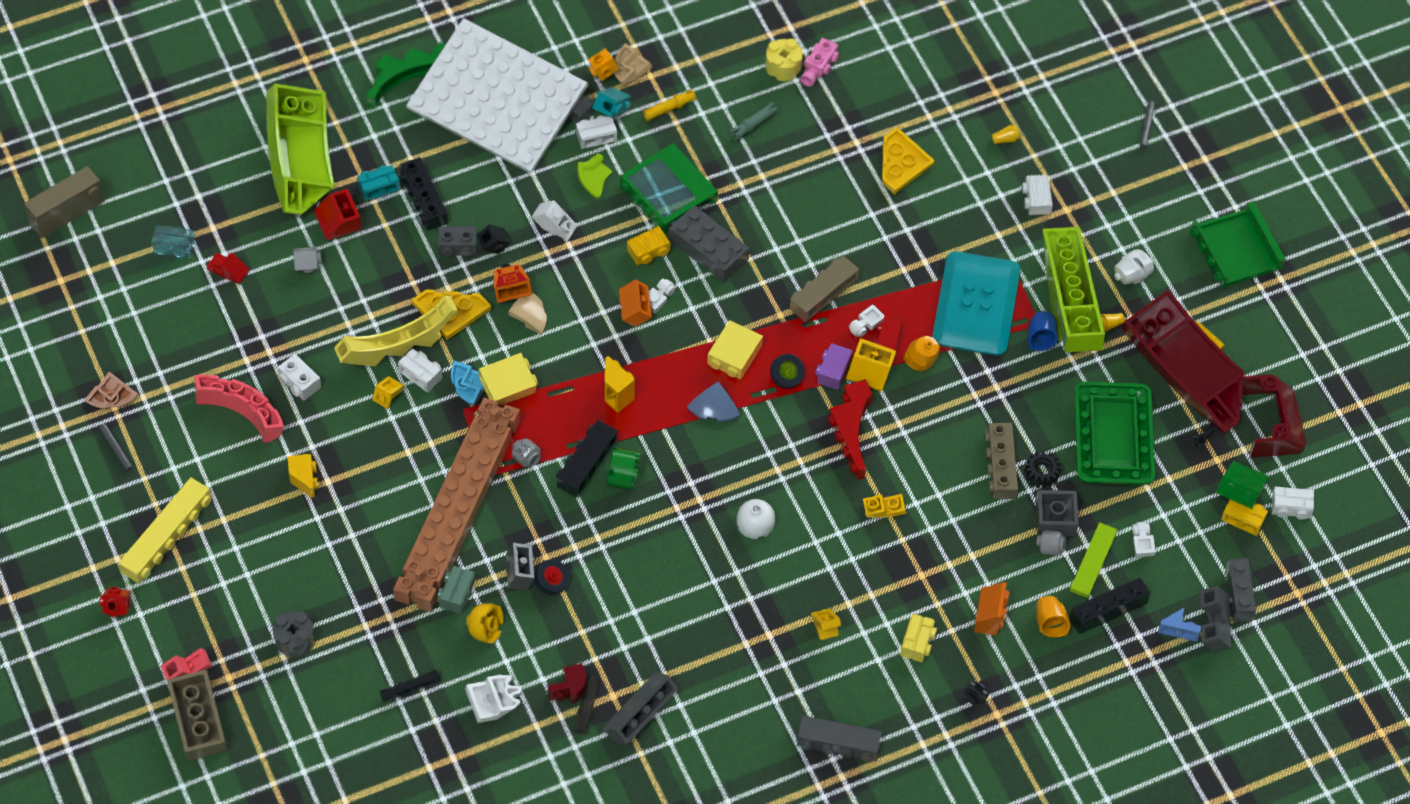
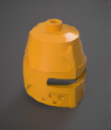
M921 337L910 344L903 356V360L913 370L927 371L935 364L939 357L940 346L932 337Z
M1054 596L1038 599L1036 603V621L1040 632L1045 636L1053 638L1066 636L1070 629V621L1063 603H1060ZM1064 622V624L1060 627L1050 628L1051 626H1056Z

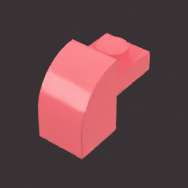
M202 648L187 658L175 655L161 665L166 681L167 679L212 667L206 650Z

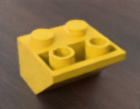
M860 338L846 380L858 382L866 379L869 388L882 392L896 351Z
M607 356L605 358V402L619 413L635 400V378L630 372H626L621 368L618 361L612 360Z

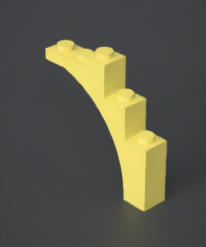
M445 295L434 308L406 325L376 335L344 336L334 349L340 363L376 367L386 355L404 357L414 345L431 347L442 336L440 330L458 310L451 296Z

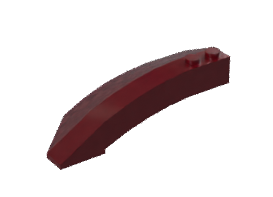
M1169 290L1124 321L1121 327L1123 332L1162 378L1194 410L1224 434L1240 422V406L1245 370L1243 371L1205 334Z

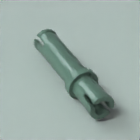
M771 102L750 118L742 120L740 125L730 130L731 137L735 135L733 139L738 140L744 134L752 132L754 127L778 112L777 106H774V103Z

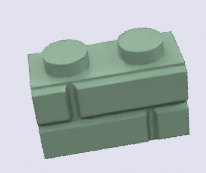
M453 566L451 572L446 573L444 583L446 584L443 589H439L437 595L440 608L462 614L476 581L473 571Z

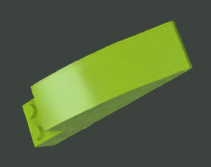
M1080 227L1043 229L1051 309L1058 327L1057 341L1063 340L1065 352L1103 350L1105 332Z

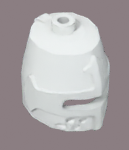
M1139 249L1133 250L1121 257L1122 259L1114 266L1116 280H1120L1124 285L1136 284L1147 278L1154 271L1152 259Z

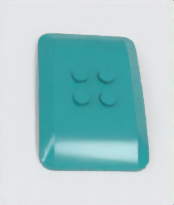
M953 251L947 255L932 338L937 341L939 346L1001 356L1006 353L1020 275L1019 264L1011 260Z

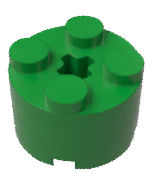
M613 447L607 486L634 490L640 452Z

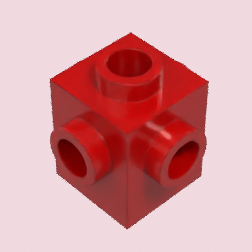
M120 587L106 589L104 594L100 596L99 601L100 607H103L102 614H108L110 617L127 615L130 610V590H121Z

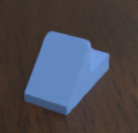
M1184 608L1161 620L1158 633L1198 641L1201 626L1193 622H1182Z

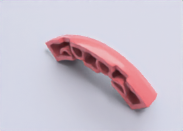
M194 375L197 405H217L240 413L254 424L262 437L263 443L271 442L282 434L284 429L282 419L278 411L269 403L268 398L261 392L235 379L230 381L220 379L217 375Z

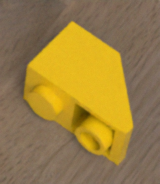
M311 454L288 456L290 483L308 496L315 497L314 490L318 489L317 478H313V473H317L316 461H312Z

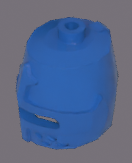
M1041 311L1032 316L1028 326V345L1030 350H1048L1057 343L1058 327L1055 317L1051 312Z

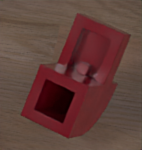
M583 663L563 667L565 682L547 686L549 702H558L569 697L570 703L574 704L584 696L586 691V673Z

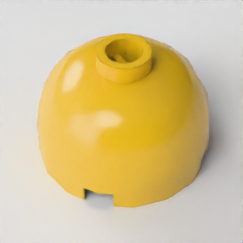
M483 603L474 607L466 619L470 635L483 643L496 642L501 634V631H498L499 625L503 624L504 621L502 609L500 606L491 603Z

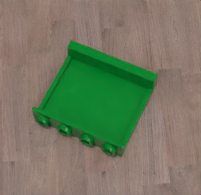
M1254 201L1248 202L1245 210L1200 224L1196 219H1193L1192 227L1190 228L1193 238H1196L1200 252L1204 253L1208 267L1212 268L1215 280L1220 283L1222 288L1283 269L1286 258Z

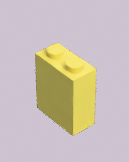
M729 320L709 351L707 364L714 369H719L726 372L729 376L741 380L761 349L763 336Z
M522 353L479 368L478 377L487 397L498 402V407L535 393L536 386L538 385L537 378L534 374H531L529 370L530 364L527 358H523Z

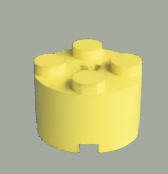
M780 39L770 42L766 52L767 73L770 76L776 77V80L779 81L794 79L802 67L801 47L795 39Z

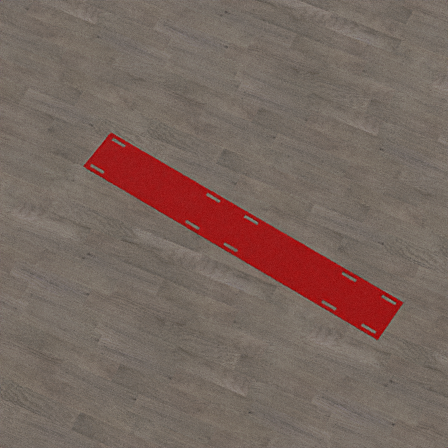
M1020 279L1018 281L1012 322L1025 318L1029 322L1011 327L1010 334L1028 329L1032 316L1035 314ZM942 280L817 313L807 322L824 317L827 318V322L805 328L802 327V323L805 322L798 318L753 330L763 336L762 347L741 380L731 377L726 372L714 369L707 364L708 353L716 341L621 366V368L626 372H630L635 378V400L619 413L605 402V371L536 389V392L505 404L520 409V423L516 432H511L512 440L502 462L513 459L512 447L514 443L526 438L540 448L541 458L538 463L567 456L571 453L574 454L577 450L576 447L567 449L566 444L577 442L581 439L584 440L590 425H594L597 420L618 430L616 442L698 420L700 418L693 415L687 409V406L697 396L717 382L727 392L737 409L822 386L817 383L818 376L815 373L818 365H822L824 361L822 356L825 349L828 350L832 343L853 350V360L860 338L855 337L850 332L849 325L854 320L860 321L858 319L859 314L871 305H874L885 316H893L903 320L896 353L891 366L905 363L903 356L910 344L921 337H932ZM878 326L872 331L866 327L867 333L861 339L874 343L875 337L879 338V333H877ZM940 346V353L953 350L954 348ZM780 355H795L804 365V377L793 388H781L771 378V364ZM784 364L781 367V374L785 378H791L794 375V369L791 365ZM573 386V391L548 397V392ZM774 387L777 392L751 398L750 395ZM480 405L462 409L469 428L475 417L474 412H478ZM519 463L498 468L496 475L520 469L523 466Z

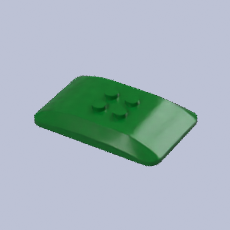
M1078 383L1074 391L1078 478L1085 483L1151 484L1155 478L1151 389L1145 384Z

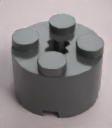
M291 611L276 617L273 625V636L277 650L289 658H299L306 655L315 642L313 624L305 612Z

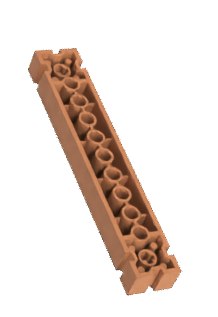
M483 398L478 409V417H474L403 568L404 577L399 576L393 589L395 601L410 605L412 601L416 603L417 608L432 613L437 602V592L440 588L443 589L445 585V575L447 572H451L512 440L511 432L515 433L520 423V409L508 405L501 408L498 407V402Z

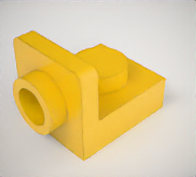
M388 376L376 385L372 400L387 409L391 405L392 398L403 391L404 385Z

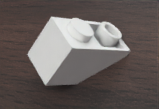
M554 200L540 203L532 215V218L544 230L564 239H569L577 227V224Z

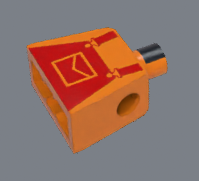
M504 264L501 269L494 271V289L497 303L532 295L530 280L521 265L511 266L510 264Z

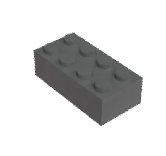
M693 206L669 227V241L723 283L749 261L750 248L696 206Z

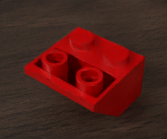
M348 188L331 193L314 210L326 241L362 230L361 217Z

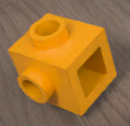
M606 48L588 59L591 66L588 68L594 77L598 76L601 81L620 70Z

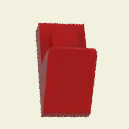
M232 252L227 257L215 253L207 265V271L239 285L249 272V268Z

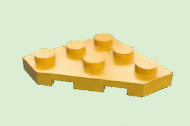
M898 127L885 135L883 139L882 184L895 195L935 164V160Z
M426 289L411 299L412 304L424 315L434 308L445 295L451 296L458 311L440 330V333L446 340L491 310V305L480 293L467 295L455 291L441 293Z

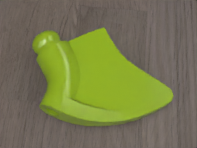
M601 154L592 156L587 162H578L577 175L580 183L596 199L601 197L604 182L612 174V171L602 163L604 158Z

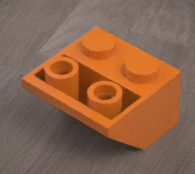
M1002 582L981 588L974 632L997 636L998 630L1003 629L1009 591H1006L1007 583Z

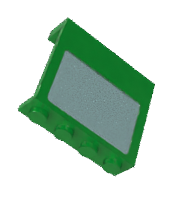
M674 143L620 175L621 190L631 197L632 202L642 209L643 214L653 221L655 227L660 226L665 235L668 233V224L683 216L693 206L697 207L705 201H708L711 205L718 202V190Z

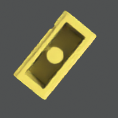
M917 614L911 615L901 646L900 655L902 657L923 662L924 657L929 656L932 646L929 644V641L935 638L937 628L934 627V619Z

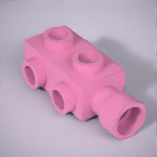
M822 38L818 44L814 45L812 54L808 55L804 61L805 72L800 78L804 85L813 86L816 76L822 78L824 74L828 75L831 69L830 64L832 62L836 63L839 57L838 44Z

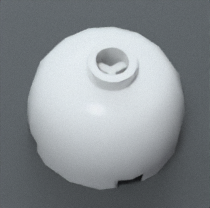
M751 499L744 502L739 508L736 517L740 533L752 539L768 536L775 526V513L771 505L760 499Z

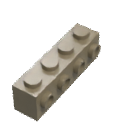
M841 256L838 260H833L826 270L820 271L814 280L808 281L802 290L795 292L791 296L790 310L806 323L858 279L859 268L845 256Z
M989 423L988 430L984 432V440L988 442L986 459L990 460V464H987V474L991 475L988 485L989 492H992L993 500L1016 499L1018 484L1012 423Z

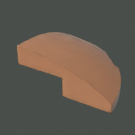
M108 372L84 401L102 409L122 407L135 399L138 393L111 372Z

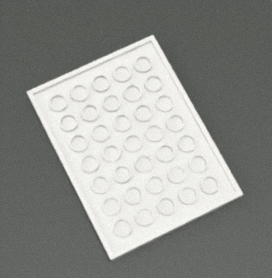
M463 18L406 107L532 174L587 88L588 83Z

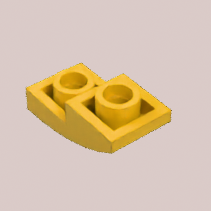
M881 494L863 499L866 517L881 518L906 514L902 494L885 498Z

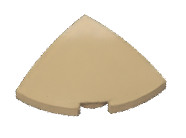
M626 43L619 50L615 58V62L620 69L615 72V75L623 85L638 79L652 68L649 61L641 57L635 49Z
M533 292L530 296L518 298L510 308L509 316L524 322L526 328L542 335L547 322V315L542 301Z

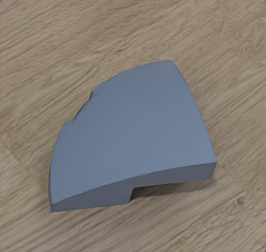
M719 382L706 389L687 406V409L693 415L703 420H707V417L717 419V422H727L740 417L738 409Z

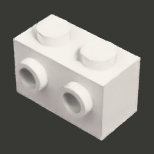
M296 354L278 366V379L284 385L287 384L291 392L296 397L299 396L303 401L321 388L320 377Z

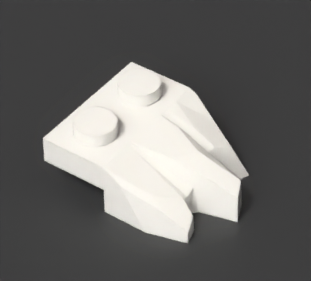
M510 675L487 677L484 682L466 685L465 690L478 723L497 720L520 703L515 698L520 695L522 686H510Z

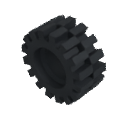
M1037 451L1035 455L1032 453L1030 458H1027L1024 475L1032 486L1034 483L1036 484V488H1039L1040 485H1042V488H1046L1047 484L1051 487L1053 483L1057 482L1059 477L1060 462L1055 455L1051 457L1052 453L1050 452L1046 455V451H1042V454ZM1044 465L1049 468L1050 472L1040 474L1035 470V467Z

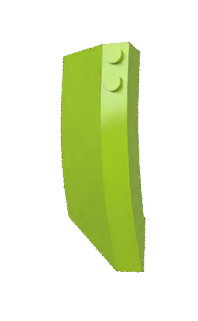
M274 83L266 92L268 149L274 186L283 213L302 215L336 185L333 180L327 141L326 92Z

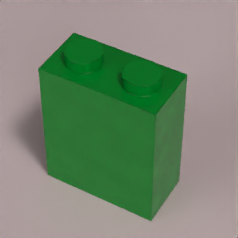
M1233 461L1223 475L1216 493L1252 509L1263 493L1269 476Z

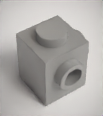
M316 247L295 248L293 250L295 271L303 270V272L309 273L314 272V269H318V263H321V254L317 252Z

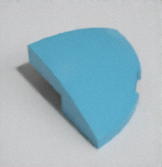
M457 361L453 362L451 380L452 384L455 385L456 393L465 402L474 406L485 391L479 380L478 371L473 370L472 366Z

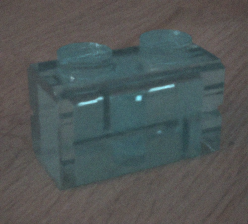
M156 225L152 238L153 252L159 255H165L166 253L174 254L177 257L191 256L195 241L194 230Z

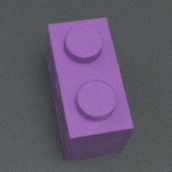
M831 343L829 349H825L822 360L824 361L822 365L819 364L815 373L818 376L817 383L839 390L852 361L853 350Z

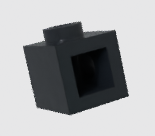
M490 224L477 235L483 250L496 254L503 252L511 243L504 228Z

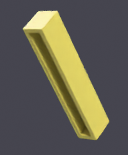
M190 478L119 561L120 573L138 584L143 579L148 578L152 568L162 561L163 555L174 547L175 541L179 536L185 534L189 524L194 522L198 518L200 511L210 504V488Z

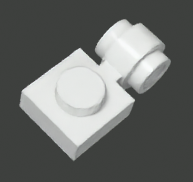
M661 279L657 285L659 291L655 288L649 291L651 311L655 314L667 303L666 295L671 296L676 289L674 283L668 279Z
M871 305L859 314L858 319L860 321L854 320L849 325L850 332L855 337L861 338L867 333L866 327L872 331L878 326L879 322H883L885 315L874 305Z
M1145 521L1136 522L1132 526L1135 557L1155 556L1153 535H1150L1149 523H1145Z

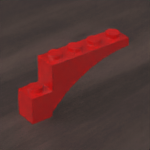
M866 379L845 385L841 395L844 404L831 407L829 416H827L829 426L835 430L836 441L842 445V454L844 458L849 460V469L852 474H855L857 480L865 478L866 472L859 447L858 432L861 419L867 406L872 404L873 396Z

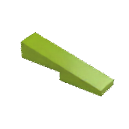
M1099 522L1072 583L1071 592L1086 598L1089 597L1115 540L1118 529Z

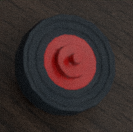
M545 560L535 569V584L545 594H558L569 583L568 569L558 560Z

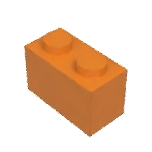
M635 279L619 289L621 316L624 322L636 327L652 318L647 285Z

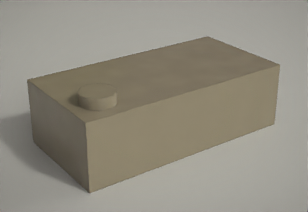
M87 166L24 202L30 226L42 239L102 204L104 198L100 180Z
M207 669L167 679L187 762L226 752V743Z

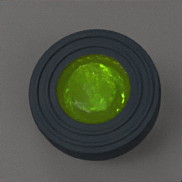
M792 354L778 356L770 367V375L773 382L781 388L797 386L802 381L805 373L802 361Z

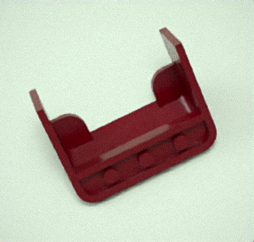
M1271 374L1244 376L1242 395L1274 393L1280 418V424H1276L1272 428V438L1254 439L1249 454L1250 458L1302 453L1306 446V439L1294 389Z

